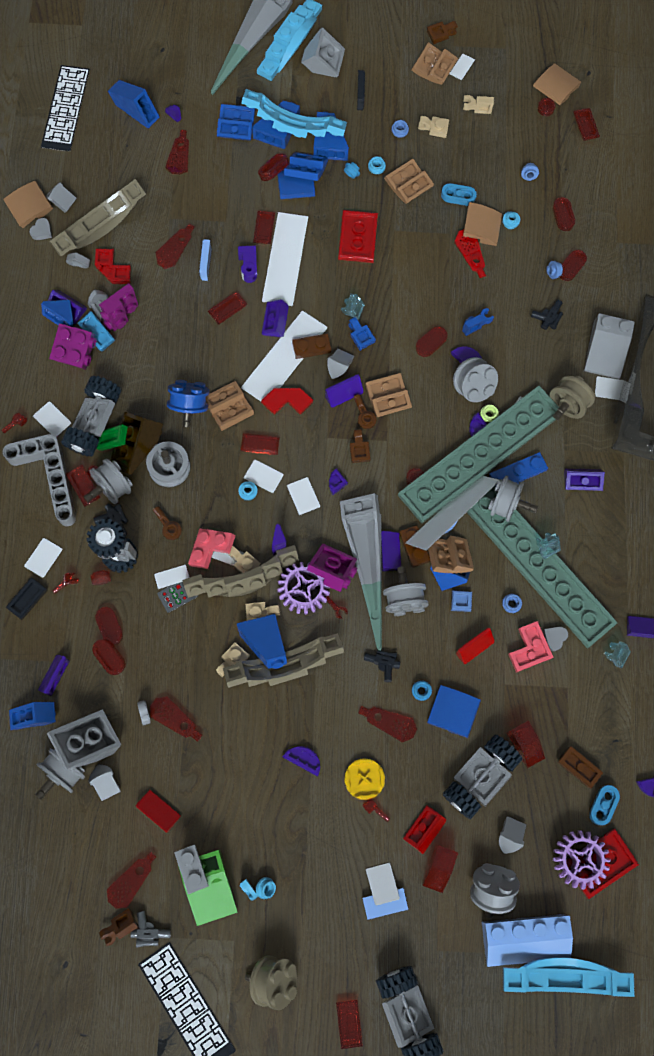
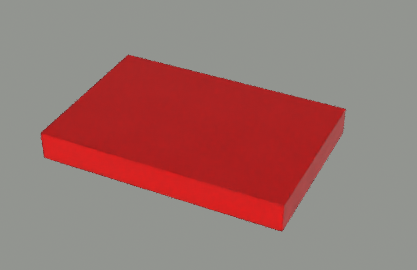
M343 210L338 260L374 262L378 213Z
M615 828L598 838L597 844L599 842L605 843L601 849L609 851L608 854L604 855V858H610V862H605V866L610 867V870L602 871L607 877L604 879L599 876L601 884L598 885L593 881L594 888H589L586 883L585 890L581 889L587 899L592 898L639 865ZM592 849L591 860L596 865L597 857ZM583 854V856H578V855H576V856L578 857V859L580 860L579 866H580V863L586 864L585 861L583 860L584 854ZM571 857L566 860L569 870H571L570 867L572 865ZM583 868L575 876L584 878L593 872Z

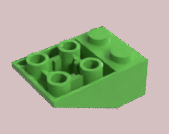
M221 850L199 856L209 884L208 887L188 894L183 881L197 926L238 913Z

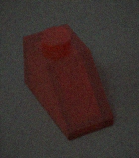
M529 721L507 732L527 768L545 759L540 740Z
M435 845L422 886L443 893L452 874L458 852Z

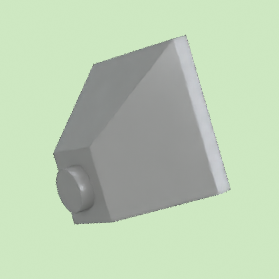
M321 28L305 48L301 63L312 73L338 77L345 48L324 28Z

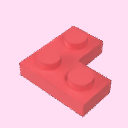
M200 528L188 564L192 567L208 569L213 551L230 554L235 535L228 532Z
M538 621L518 629L526 647L508 654L516 673L554 658Z

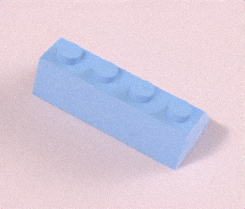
M559 914L482 922L487 967L529 963L545 958H571L573 936L569 915Z

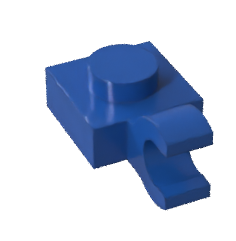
M488 308L483 309L480 315L476 317L471 316L465 320L462 329L465 336L493 321L494 316L485 317L489 312Z
M356 317L349 320L350 323L348 325L353 331L350 336L359 350L375 343L376 339L367 325L361 327Z

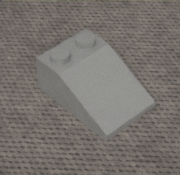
M599 313L593 323L584 371L620 379L635 322Z
M103 709L47 733L65 770L97 762L113 755L121 746Z

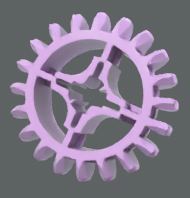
M300 562L299 568H297L296 564H293V571L290 568H286L287 574H281V578L284 580L278 581V585L283 586L278 588V593H283L279 596L280 600L286 599L283 603L284 606L291 604L289 607L290 611H293L296 607L297 614H300L301 609H304V614L306 615L309 608L314 613L315 605L321 609L322 604L319 601L326 603L327 599L324 596H329L330 594L328 590H325L330 587L323 584L325 578L307 571L309 563L307 567H304V563ZM302 574L310 575L316 580H306ZM296 577L298 584L288 591L290 581ZM301 582L302 585H305V587L308 586L307 594L306 592H303V589L300 591ZM320 585L319 594L312 600L310 592ZM292 596H302L306 602L296 601Z
M581 830L577 832V836L574 832H570V839L566 835L562 836L565 844L558 841L557 845L561 847V850L554 849L553 851L559 854V858H553V861L559 862V865H556L554 869H562V872L558 875L559 878L567 876L564 883L569 884L572 881L573 888H577L580 885V888L583 890L586 888V883L589 888H594L593 881L598 885L601 884L599 876L604 879L607 877L602 871L610 870V867L605 866V862L611 861L610 858H604V855L609 853L607 849H601L605 843L599 842L597 844L598 836H593L591 839V832H586L583 835ZM576 842L587 843V846L580 852L570 848ZM592 849L597 857L596 865L591 860ZM567 853L572 859L571 870L568 869L566 864ZM583 854H584L583 860L585 861L586 864L580 863V866H579L580 860L578 859V857H577L576 855H578V856H583ZM583 868L593 872L584 878L575 876Z

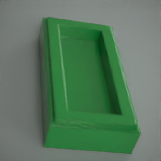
M119 425L104 430L101 437L98 436L99 443L96 449L104 451L125 445L127 426Z

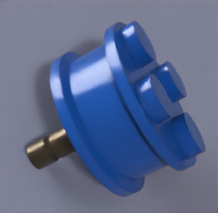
M176 380L174 384L168 386L170 400L167 401V407L183 413V427H190L191 413H201L208 410L206 396L209 395V389L205 387V383H187L185 380Z

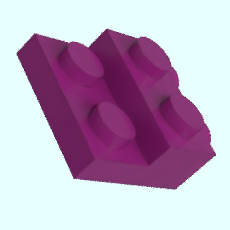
M127 284L99 304L102 311L100 315L104 319V325L108 330L112 329L113 331L123 328L128 322L127 314L134 312L139 306L134 289L130 284Z
M59 323L49 359L86 370L87 366L91 363L90 354L92 348L96 345V334Z
M322 543L309 563L307 571L325 578L324 585L341 592L343 588H348L351 578H354L358 568L355 567L357 559Z

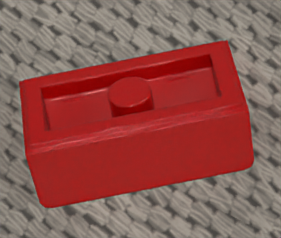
M487 627L457 650L456 655L464 665L494 643L491 629Z
M151 790L135 805L166 833L171 830L181 817L180 814Z
M426 805L403 839L420 853L424 854L446 823V819Z

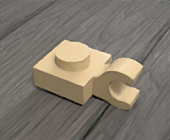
M465 95L463 102L468 103H464L463 109L474 110V113L491 114L494 97L477 96L474 99L470 95Z
M421 116L418 129L429 130V135L446 138L449 119L432 117V120H430L426 116Z
M232 546L230 554H228L236 561L234 567L241 574L261 565L247 551L242 555L234 546Z
M265 602L245 604L247 621L273 614L280 616L279 605L266 607Z
M234 643L221 656L225 662L216 671L223 677V668L235 665L240 661H246L250 656L238 644Z

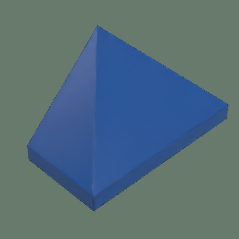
M70 300L43 301L41 303L42 315L58 326L60 323L73 327Z
M432 566L430 567L442 591L467 583L470 572H434Z

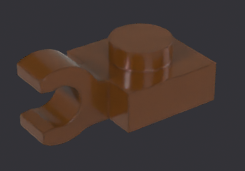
M455 21L446 25L443 22L428 26L427 33L432 43L436 44L449 39V36L456 35V28L458 26Z
M361 429L354 430L355 443H350L349 445L351 463L370 462L369 442H363Z
M128 908L111 919L112 925L102 929L99 935L101 940L104 939L106 945L110 946L115 942L116 937L120 940L138 928L133 912Z

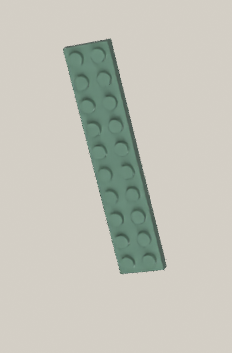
M540 386L536 387L398 493L399 498L421 523H424L554 422L556 419L553 418V414L559 407Z
M492 487L467 513L588 649L614 627L617 621L517 510H514L509 522L506 521L505 517L497 514L494 516L490 515L491 510L488 509L490 502L498 494L495 491L496 487Z

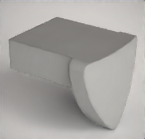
M61 182L54 186L46 196L49 201L53 202L64 213L67 212L76 200V197L65 189Z
M93 290L88 299V306L93 309L98 319L103 321L104 319L100 315L102 311L99 304L109 297L103 291Z
M337 349L332 356H329L327 366L331 378L334 379L344 374L352 363L354 356L340 349Z
M97 765L89 778L90 785L94 786L101 801L121 792L113 776L112 769L106 765Z
M508 816L504 821L502 832H500L499 846L504 854L515 852L524 846L523 837L526 829V824Z

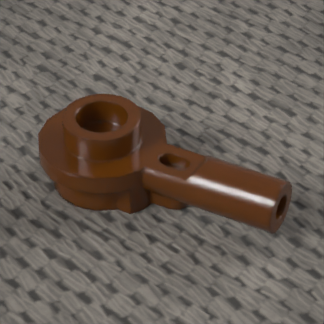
M360 394L355 395L353 398L360 412L358 424L363 429L373 428L376 424V416L374 413L366 410Z
M159 506L154 508L153 512L163 524L162 533L164 537L168 540L178 539L182 533L180 525L177 522L169 521Z

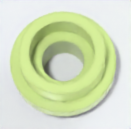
M486 405L481 409L480 416L485 422L491 423L499 416V411L494 405ZM490 412L492 416L489 417L486 413Z

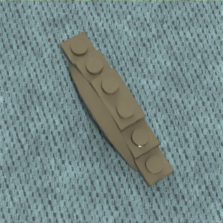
M134 179L50 240V244L61 257L69 250L79 249L97 241L114 229L146 193L137 180Z
M295 545L276 550L277 555L269 561L242 574L223 578H202L200 574L184 579L182 581L187 596L189 598L207 592L208 598L215 595L235 597L255 592L266 586L274 577L283 573L282 568L299 563Z
M337 633L327 637H319L301 647L285 652L287 664L281 668L268 669L260 659L237 662L235 665L223 668L228 688L246 682L251 687L268 681L269 685L273 686L308 675L307 669L326 664L325 658L344 653V649Z

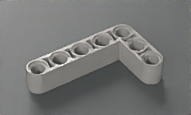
M49 434L7 444L3 448V455L13 466L44 459L55 516L63 526L73 525L76 521V513L62 448L57 438ZM55 443L52 448H47L49 444ZM31 448H36L34 452L28 453ZM13 452H17L16 456L10 457ZM58 460L56 465L51 466L53 461ZM57 478H62L61 482L54 483ZM61 495H66L64 500L58 501ZM64 513H70L68 518L62 519Z

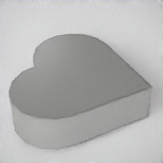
M38 219L35 225L30 228V235L34 240L52 238L51 227L47 219Z
M78 253L67 255V264L89 268L90 260Z
M563 627L543 630L544 637L551 651L559 650L563 642L568 638V632Z
M146 701L137 702L142 724H150Z

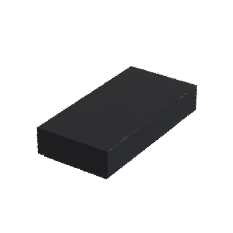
M358 70L357 110H363L364 70Z
M31 577L5 608L23 620L48 590Z

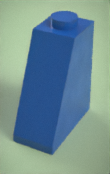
M119 80L108 90L115 105L146 128H149L160 118L145 89Z
M282 101L278 105L289 112L300 115V106L293 102ZM261 119L254 124L252 128L253 139L282 149L286 148L292 135L291 133L280 132L273 128L274 121Z
M317 112V117L333 116L336 118L334 113ZM326 131L325 137L315 136L314 155L328 157L331 160L348 161L349 147L344 135L334 136Z
M275 614L237 623L240 637L268 669L281 668L287 664Z

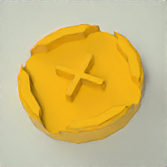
M362 758L354 761L348 767L344 782L352 796L360 800H369L375 798L383 789L385 775L378 763L371 759Z

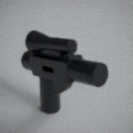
M556 300L550 310L545 309L542 313L533 310L531 317L543 321L542 329L547 330L550 326L551 329L556 330L558 322L563 316V312L557 313L563 303L560 300Z
M107 504L104 507L107 512L106 514L93 517L94 522L99 521V523L102 522L101 519L116 521L127 535L121 521L126 524L128 520L123 513L121 504L116 505L114 508L111 504Z
M377 649L376 655L365 653L364 661L378 665L379 670L384 672V682H392V669H399L401 661L396 660L397 652H386Z

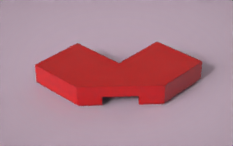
M96 249V269L112 284H130L131 266L114 265V249Z
M274 388L261 400V403L274 415L286 403L301 415L313 403V399L301 388Z

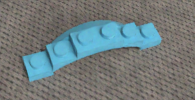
M306 0L303 5L298 6L294 13L290 12L275 33L274 41L265 52V59L257 68L258 75L270 81L273 80L312 29L317 16L322 10V4L314 0Z
M248 89L245 90L241 103L249 108H257V116H260L262 119L274 121L273 128L280 132L291 133L299 138H306L308 132L317 137H325L326 131L334 136H343L347 122L336 119L333 116L307 117L289 112L271 102L264 94Z
M545 958L529 962L520 968L503 967V991L576 992L634 997V974L617 972L607 966L582 959Z

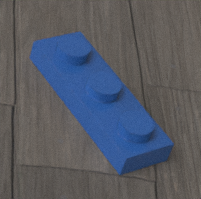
M539 452L489 474V477L503 480L505 476H508L509 480L519 483L547 471L548 467Z

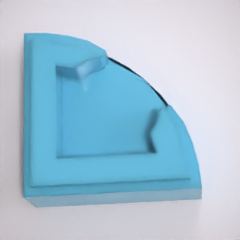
M246 879L240 883L242 890L246 892L250 900L254 901L258 896L249 881Z

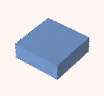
M453 590L451 611L471 612L472 592Z

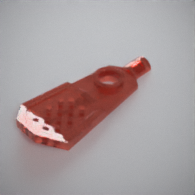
M180 130V135L174 140L165 168L171 174L180 175L188 172L189 140L186 139V130Z
M188 224L185 229H180L155 252L157 264L160 267L168 269L176 265L192 238L190 233L195 228L194 226Z
M167 696L156 698L151 704L150 716L152 719L185 738L191 736L198 742L203 736L195 730L196 725ZM182 723L188 724L187 730L181 729Z
M361 706L358 714L367 717L368 723L402 743L413 739L417 731L414 720L410 717L376 707L369 710ZM375 714H380L382 719L376 721L374 718Z
M151 851L145 859H138L107 889L108 902L115 909L127 908L151 872L150 864L156 858ZM138 867L144 869L142 875L136 873Z

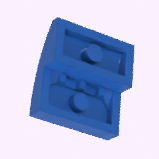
M221 104L217 137L251 140L255 108Z
M295 152L290 156V164L284 168V175L318 181L325 170L328 157Z
M284 170L277 171L280 199L315 196L314 180L285 176Z
M440 685L427 723L468 738L481 700Z

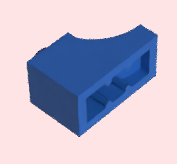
M33 702L10 709V730L55 723L56 712L54 702Z

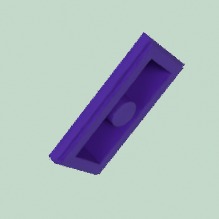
M52 290L47 300H70L74 324L77 323L87 309L86 306L60 290Z
M282 299L267 302L262 335L284 337L289 305Z
M359 374L325 390V398L331 408L352 399L355 395L363 394Z
M565 469V490L603 491L605 472L600 469Z
M279 524L275 527L272 542L273 556L277 555L276 550L286 548V539Z
M381 531L382 571H398L397 568L401 567L400 539L397 532Z
M627 616V636L654 638V619Z
M61 655L55 656L38 689L40 692L52 696L70 662L66 657Z

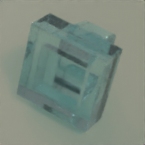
M350 294V297L344 300L346 307L341 308V311L345 315L351 316V318L356 317L359 320L365 304L357 294Z
M546 533V538L543 540L539 537L536 539L540 555L544 559L561 551L560 539L555 533L552 535Z
M621 641L619 643L612 642L610 647L614 649V652H605V656L615 666L622 669L631 651L626 643Z

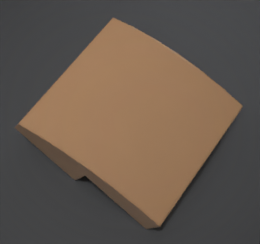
M428 42L411 71L431 82L442 85L458 58L446 49L441 52Z
M554 63L538 78L533 87L561 105L569 98L573 91L579 88L581 81Z
M411 159L384 178L391 189L406 204L434 186L426 171L422 172L414 159Z
M36 181L18 188L3 199L22 228L26 227L36 217L39 219L43 218L54 209Z
M469 202L463 236L480 239L479 243L497 246L502 213L490 207Z
M401 373L365 383L376 418L412 408Z
M236 381L206 396L208 409L221 431L254 415L253 409L245 399L244 393Z
M450 536L447 540L438 539L428 548L434 572L465 573L474 570L467 539Z

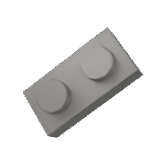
M196 845L174 852L187 893L191 894L208 887L209 884Z

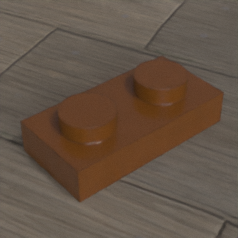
M328 334L292 340L295 359L331 353Z
M417 525L399 531L412 568L430 562L427 550L406 544L419 531Z
M572 746L568 747L557 762L589 789H592L603 774L600 769Z

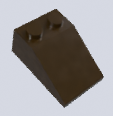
M124 412L121 425L127 426L125 445L114 448L110 461L117 462L121 468L120 471L132 475L158 443L159 437L162 434L163 423Z

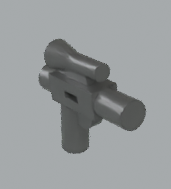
M145 911L137 912L139 929L131 932V938H137L136 948L158 946L159 940H154V938L171 937V929H154V924L146 921Z

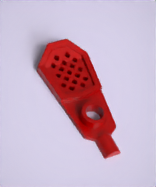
M464 229L460 230L455 239V245L472 271H476L479 278L485 277L486 274L483 270L485 262L478 239L463 236ZM477 259L479 263H475L473 260Z

